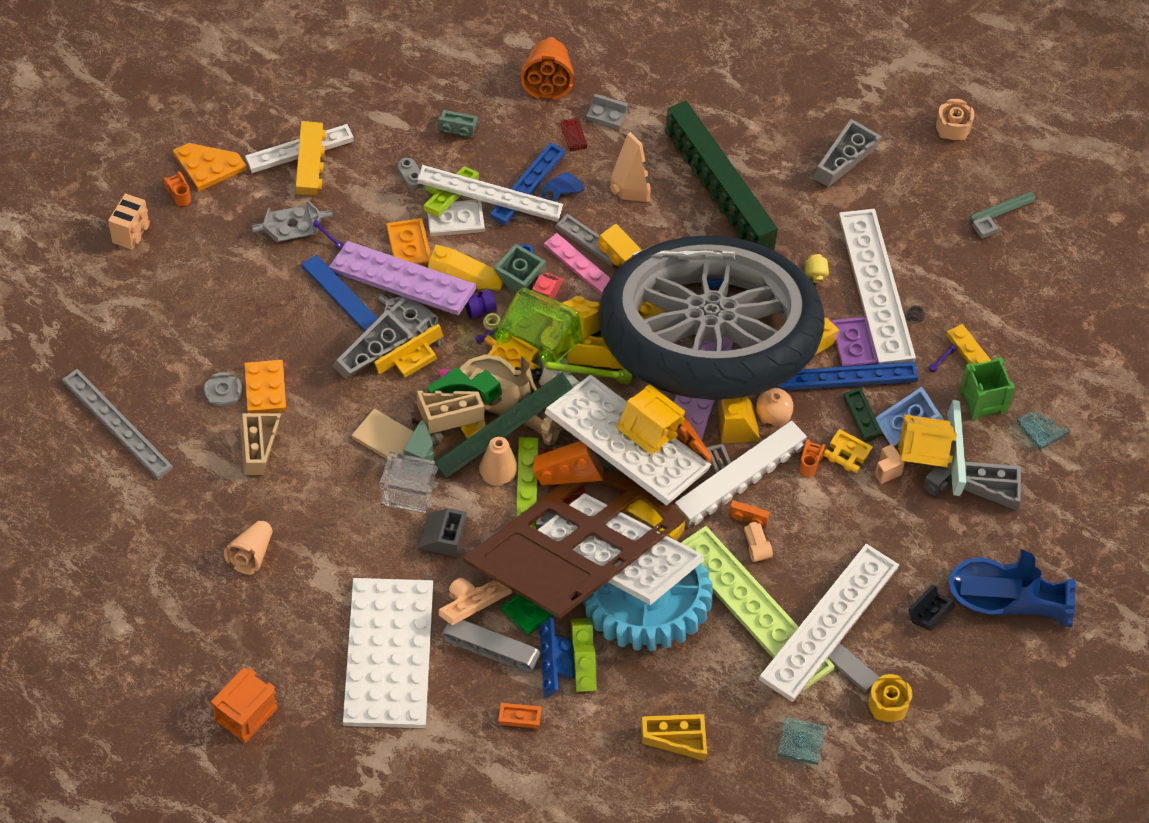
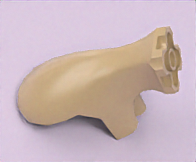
M486 354L469 359L460 367V370L470 380L486 369L500 382L502 395L488 405L482 401L484 411L501 416L537 390L533 382L529 363L523 356L520 359L521 370H515L509 362L499 356ZM545 408L523 424L538 432L544 443L551 446L557 441L560 431H564L565 428L547 416Z

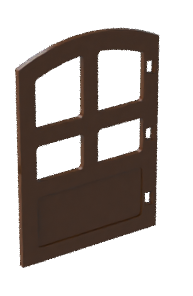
M603 468V481L594 482L613 486L626 492L596 515L588 516L563 502V500L587 482L561 484L465 555L463 562L556 617L562 618L684 523V517L672 502L666 506L627 475ZM639 499L650 505L663 519L638 540H631L605 525ZM547 512H552L576 525L578 528L563 540L556 541L530 525ZM661 528L665 529L660 534L657 533ZM589 536H595L622 552L604 566H600L572 549ZM618 561L622 562L619 566L615 567ZM577 594L579 597L572 601L571 598Z

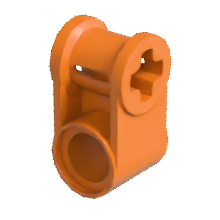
M180 171L174 176L163 178L166 190L178 206L184 207L191 203L189 185Z
M809 439L806 440L799 466V472L802 476L812 477L815 475L819 462L822 460L826 444L819 445L810 442Z

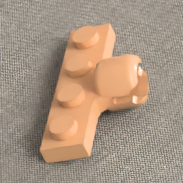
M457 578L449 587V596L454 601L440 608L439 616L451 625H454L512 593V590L495 580L481 587H475L467 579Z

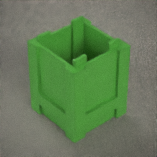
M1002 357L978 364H966L959 387V392L961 396H964L969 408L971 420H977L979 417L996 413H1007L1015 390L1013 382H1010L1004 368Z

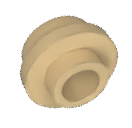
M495 313L486 315L483 320V326L488 331L502 324L501 318Z

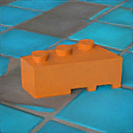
M582 441L534 457L533 472L542 486L603 481L602 463L595 451Z

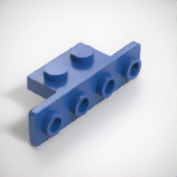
M548 618L539 627L542 657L541 670L543 672L542 687L544 689V697L547 698L558 691V676L567 679L574 677L572 640L555 636L553 618Z

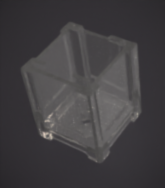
M389 452L379 484L380 504L426 514L427 509H431L433 504L430 501L433 489L437 490L438 482H435V474L438 470V467L435 466V461Z

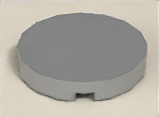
M220 372L212 375L205 382L204 395L206 400L213 406L229 407L237 403L241 398L242 385L240 380L234 377L233 374Z

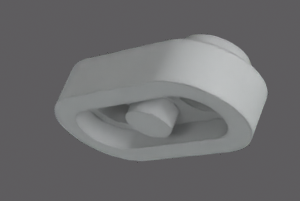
M411 158L401 159L398 162V172L406 186L410 189L421 188L423 184L417 183L420 169L416 162Z

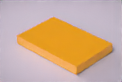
M418 218L386 223L392 255L424 267L428 266L431 254L423 219Z

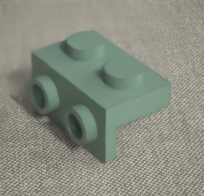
M443 110L441 117L438 119V131L473 137L478 123V116Z

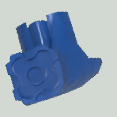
M1020 549L1017 563L1003 565L994 560L978 557L963 560L951 572L948 580L950 593L956 602L971 611L992 616L1030 614L1046 616L1057 620L1064 627H1073L1075 579H1067L1058 583L1048 582L1041 577V570L1035 566V557L1028 551Z

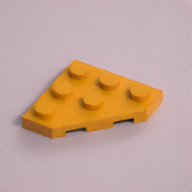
M187 143L173 150V155L198 192L247 170L246 164L236 152Z

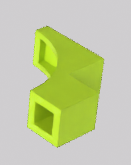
M591 618L571 619L576 692L597 691L596 655L593 645V624Z

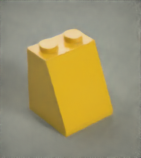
M741 397L718 400L717 417L721 443L759 442L756 411L749 398Z

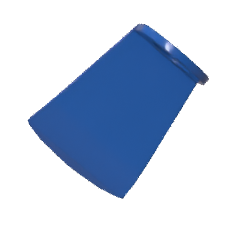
M564 172L559 177L546 182L541 198L547 199L546 192L550 190L554 195L551 201L556 202L561 193H580L584 191V186L577 177Z

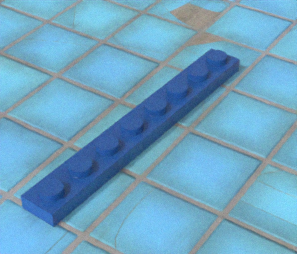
M915 362L802 369L793 378L775 388L787 391L909 383L918 381V373Z

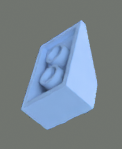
M922 387L875 417L890 445L893 444L895 448L899 444L904 414L944 420Z

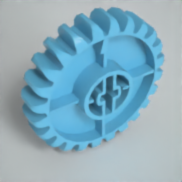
M700 563L651 605L608 582L587 597L583 604L586 609L587 618H591L593 621L594 629L600 632L603 631L606 640H613L617 637V646L625 647L628 643H632L633 650L639 651L642 645H647L649 651H655L657 644H662L663 648L667 649L672 646L671 640L683 643L686 641V633L690 635L695 634L698 631V624L705 623L707 612L712 607V582L709 579L707 567L702 566V563Z

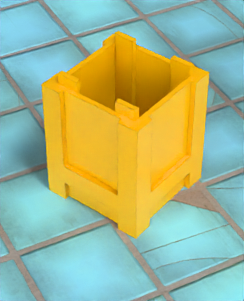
M649 384L645 389L627 401L616 428L649 454L653 455L655 452L659 453L661 447L668 441L676 440L678 435L676 430L680 423L683 424L685 420L683 416L686 411Z
M904 414L897 452L901 456V461L948 467V463H952L953 455H949L952 440L956 441L957 433H954V428L950 425V421Z

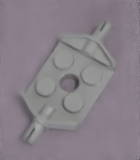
M306 200L307 205L273 212L268 208L264 222L252 225L253 233L264 231L275 242L315 235L319 228H315L313 222L316 220L322 222L324 218L333 217L332 210L318 211L308 200ZM290 223L297 224L295 227H289L288 225Z
M384 294L378 297V301L385 305L384 312L388 309L414 337L424 333L428 328L434 327L439 322L437 315L417 301L403 296L389 299ZM407 314H414L415 317H413V318H408V317H406V315H407ZM440 338L435 343L440 346L444 339Z

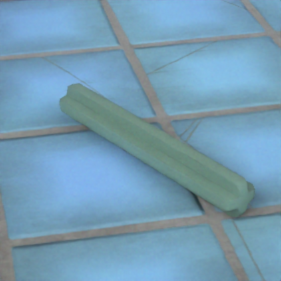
M1027 192L971 215L970 220L973 223V221L988 215L990 218H994L1034 202L1035 195L1032 192Z

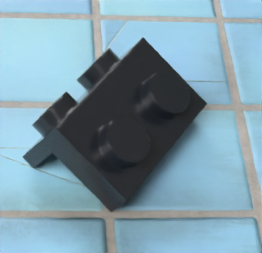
M931 585L911 605L908 611L913 624L932 631L955 607V602L948 597L938 594L937 587Z

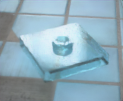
M786 717L778 756L818 765L826 726Z

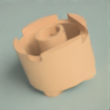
M950 99L940 106L936 120V129L941 138L950 140H965L974 119V110L966 105L967 102L960 99Z

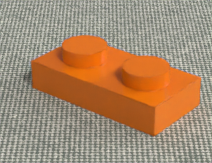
M732 500L729 517L737 521L760 523L761 527L764 528L767 527L770 511Z
M501 703L498 725L539 729L542 707Z

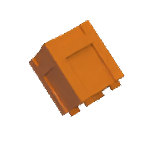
M245 667L211 701L214 721L225 727L243 743H246L278 709L276 705L277 700H275V686L271 683L265 684L255 676L257 674L251 668L248 670Z

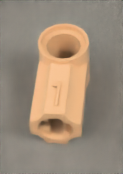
M753 522L745 526L744 533L749 544V554L752 562L773 558L771 544L769 541H766L761 524Z

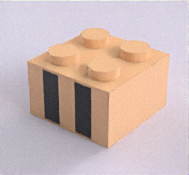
M126 193L124 194L108 220L112 243L133 250L134 246L140 242L142 233L148 229L150 224L145 200Z

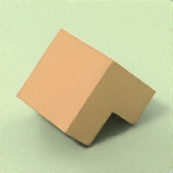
M893 444L882 448L875 472V476L880 484L901 476L905 462L901 461V456Z

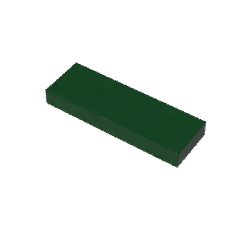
M859 387L843 393L864 442L883 436L862 388Z

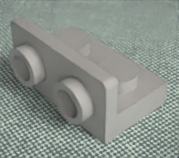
M594 94L593 103L588 111L586 120L620 130L627 116L628 104L603 95Z

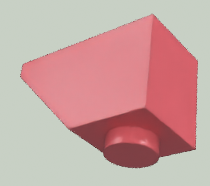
M547 272L539 275L532 288V302L549 308L564 279Z

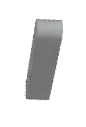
M464 620L454 625L448 622L441 635L446 642L524 672H532L540 656L539 650L535 647Z

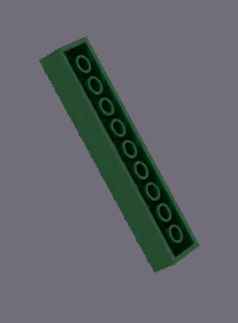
M686 100L668 107L665 127L666 135L673 140L675 148L680 150L684 161L689 163L694 175L699 177L701 185L708 190L711 199L718 204L720 212L725 214L729 225L736 230L738 238L775 250L778 228Z

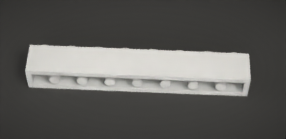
M790 421L676 501L674 506L684 517L686 527L689 528L693 524H699L707 514H713L721 504L729 503L734 495L743 493L748 485L757 483L762 478V475L771 473L779 463L788 461L793 453L801 452L804 449L807 436L793 421Z

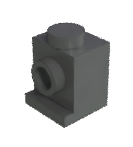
M936 466L926 476L923 488L934 496L940 491L944 492L948 485H952L951 470L946 467Z

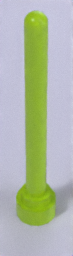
M546 362L544 365L546 369L616 379L620 384L629 385L632 379V374L626 369L616 372L555 362Z

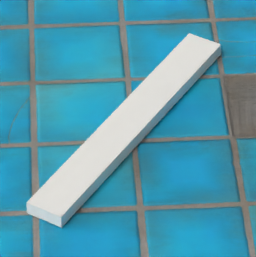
M422 165L417 181L419 184L556 222L559 221L563 207L562 203Z

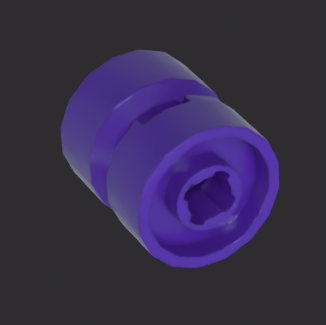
M490 289L480 291L478 295L473 293L465 305L470 319L481 317L482 313L488 315L497 311L496 302Z

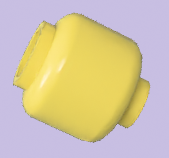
M810 255L804 262L805 274L813 283L823 282L824 278L829 275L828 261L822 255Z

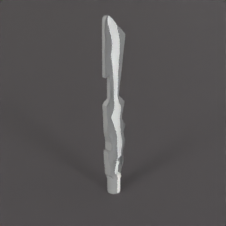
M709 249L664 250L651 255V257L735 259V252Z

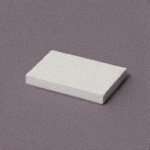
M481 200L455 201L440 217L427 212L430 237L485 232Z

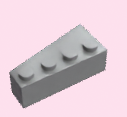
M850 119L818 165L813 179L830 187L876 150L882 136Z
M387 309L335 361L332 367L347 379L373 364L381 356H385L396 347L407 343L414 335Z

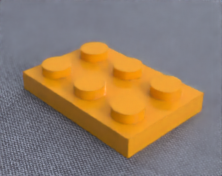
M283 360L245 363L248 413L287 412Z

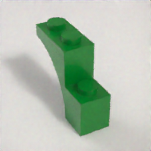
M455 367L427 387L428 393H435V391L454 394V391L479 392L482 401L487 405L502 395L500 382L486 369L470 380L458 367Z

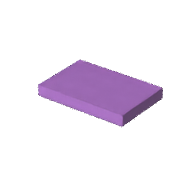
M866 317L831 320L839 329L834 343L840 367L878 365Z

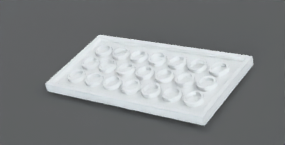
M589 375L546 408L545 414L666 506L706 473L711 466L710 463L678 439L668 441L661 447L659 453L655 452L653 455L641 448L616 428L627 401L592 375Z
M585 493L570 504V506L588 516L596 515L607 506ZM622 512L605 524L631 540H638L652 529ZM556 515L539 528L538 531L556 541H561L578 527ZM589 536L572 549L600 566H604L622 552L595 536ZM666 536L609 580L608 583L651 605L704 561L703 554ZM618 561L615 567L619 566L622 562Z
M353 578L343 726L426 728L433 580Z

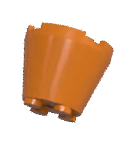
M553 37L539 41L532 49L521 70V84L525 91L537 99L542 97L556 100L567 95L572 89L574 72L566 47Z

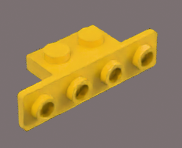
M437 324L434 327L428 328L424 333L413 337L402 346L396 347L385 356H381L374 362L377 372L381 374L396 365L404 378L436 360V354L429 345L443 337L440 325Z

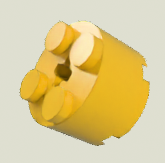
M887 674L878 678L871 688L868 699L869 709L873 717L878 721L882 720L885 722L902 720L910 706L912 689L907 682H904L897 675Z

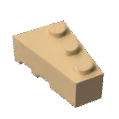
M417 391V407L423 421H425L429 434L484 421V404L479 392L454 391V394L441 393V391H435V393Z
M242 413L240 430L244 475H264L279 427L281 413Z

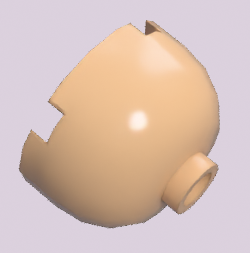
M773 388L762 392L758 397L755 407L756 416L764 424H772L773 427L782 426L790 421L794 405L791 396L786 391L780 388Z

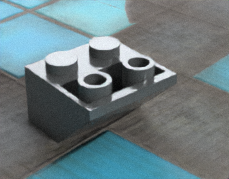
M446 508L428 514L419 549L457 557L467 524V512Z

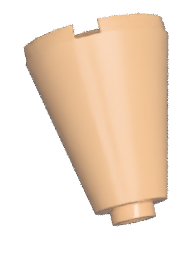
M495 437L490 441L479 465V472L483 480L493 486H503L505 483H511L518 472L516 459L508 441L503 437Z
M257 521L226 546L224 557L228 564L231 562L235 565L234 569L236 571L251 575L260 569L273 533L270 524L266 521Z

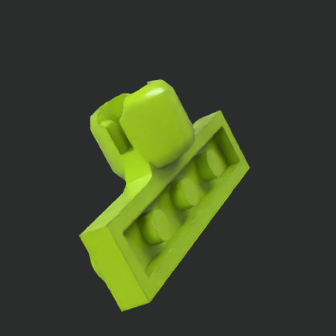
M465 166L456 173L457 175L475 180L479 179V172ZM425 185V191L433 196L424 204V211L440 217L461 195Z

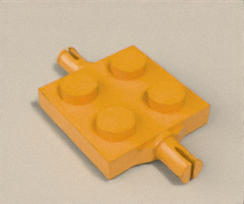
M509 331L498 340L493 339L489 335L484 339L485 343L492 346V350L487 355L499 356L509 362L514 368L521 367L520 359L523 356L529 363L530 369L541 368L532 362L539 354V350Z

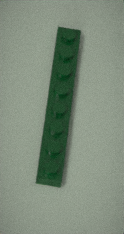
M561 372L435 461V463L447 478L484 452L493 438H504L573 389V386L563 372Z

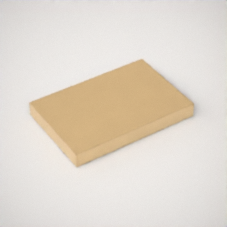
M373 409L352 434V439L395 465L400 466L404 461L403 449L414 431Z

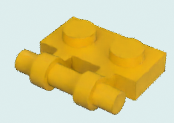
M839 429L829 445L834 451L831 452L826 449L823 456L828 458L833 464L836 462L843 466L845 470L849 472L851 470L857 474L860 466L854 463L857 461L863 464L871 453L873 446ZM842 453L850 458L846 460L839 455Z

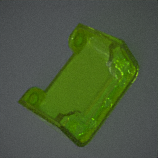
M521 288L515 294L495 328L496 340L508 343L513 336L538 347L539 356L545 362L558 363L583 339L580 317L574 308L527 288Z

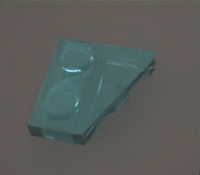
M1031 411L1017 420L1019 427L1039 450L1065 437L1070 432L1069 428L1065 427L1063 429L1055 425V421L1044 418L1035 411Z

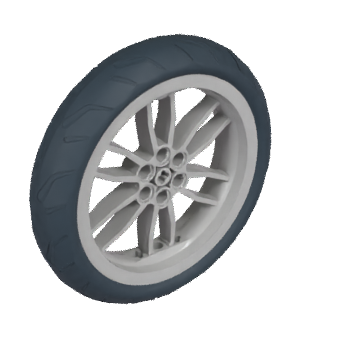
M724 236L677 238L656 244L635 254L625 261L611 276L602 292L598 311L601 334L605 344L616 360L629 373L662 391L684 397L707 400L747 397L766 392L787 382L797 375L814 357L821 342L825 325L824 309L818 291L810 278L797 265L780 253L760 244ZM709 249L735 252V259H678L677 257L670 256L652 258L651 255L664 250ZM707 277H710L711 280L724 278L719 291L709 290ZM702 282V295H697L682 285ZM728 284L747 289V291L726 297L728 294ZM649 302L667 313L643 320L638 311L644 303ZM779 312L785 320V324L777 331L755 319ZM696 334L694 349L672 343ZM721 337H727L743 348L721 351ZM704 341H713L716 351L700 349Z

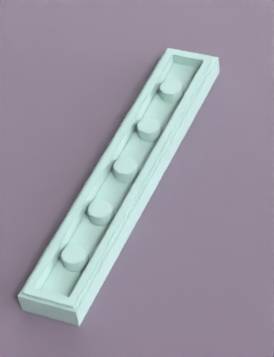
M953 400L947 412L948 421L953 426L954 433H957L956 441L952 440L950 455H953L951 463L953 495L960 496L966 485L960 402Z

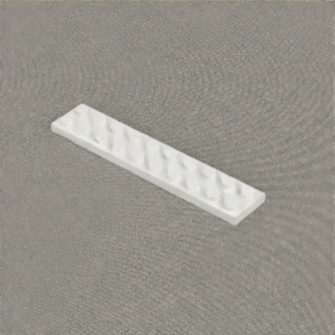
M875 209L840 212L839 221L878 364L915 362L914 349Z
M865 544L763 671L759 681L793 702L897 571L899 564L868 544Z

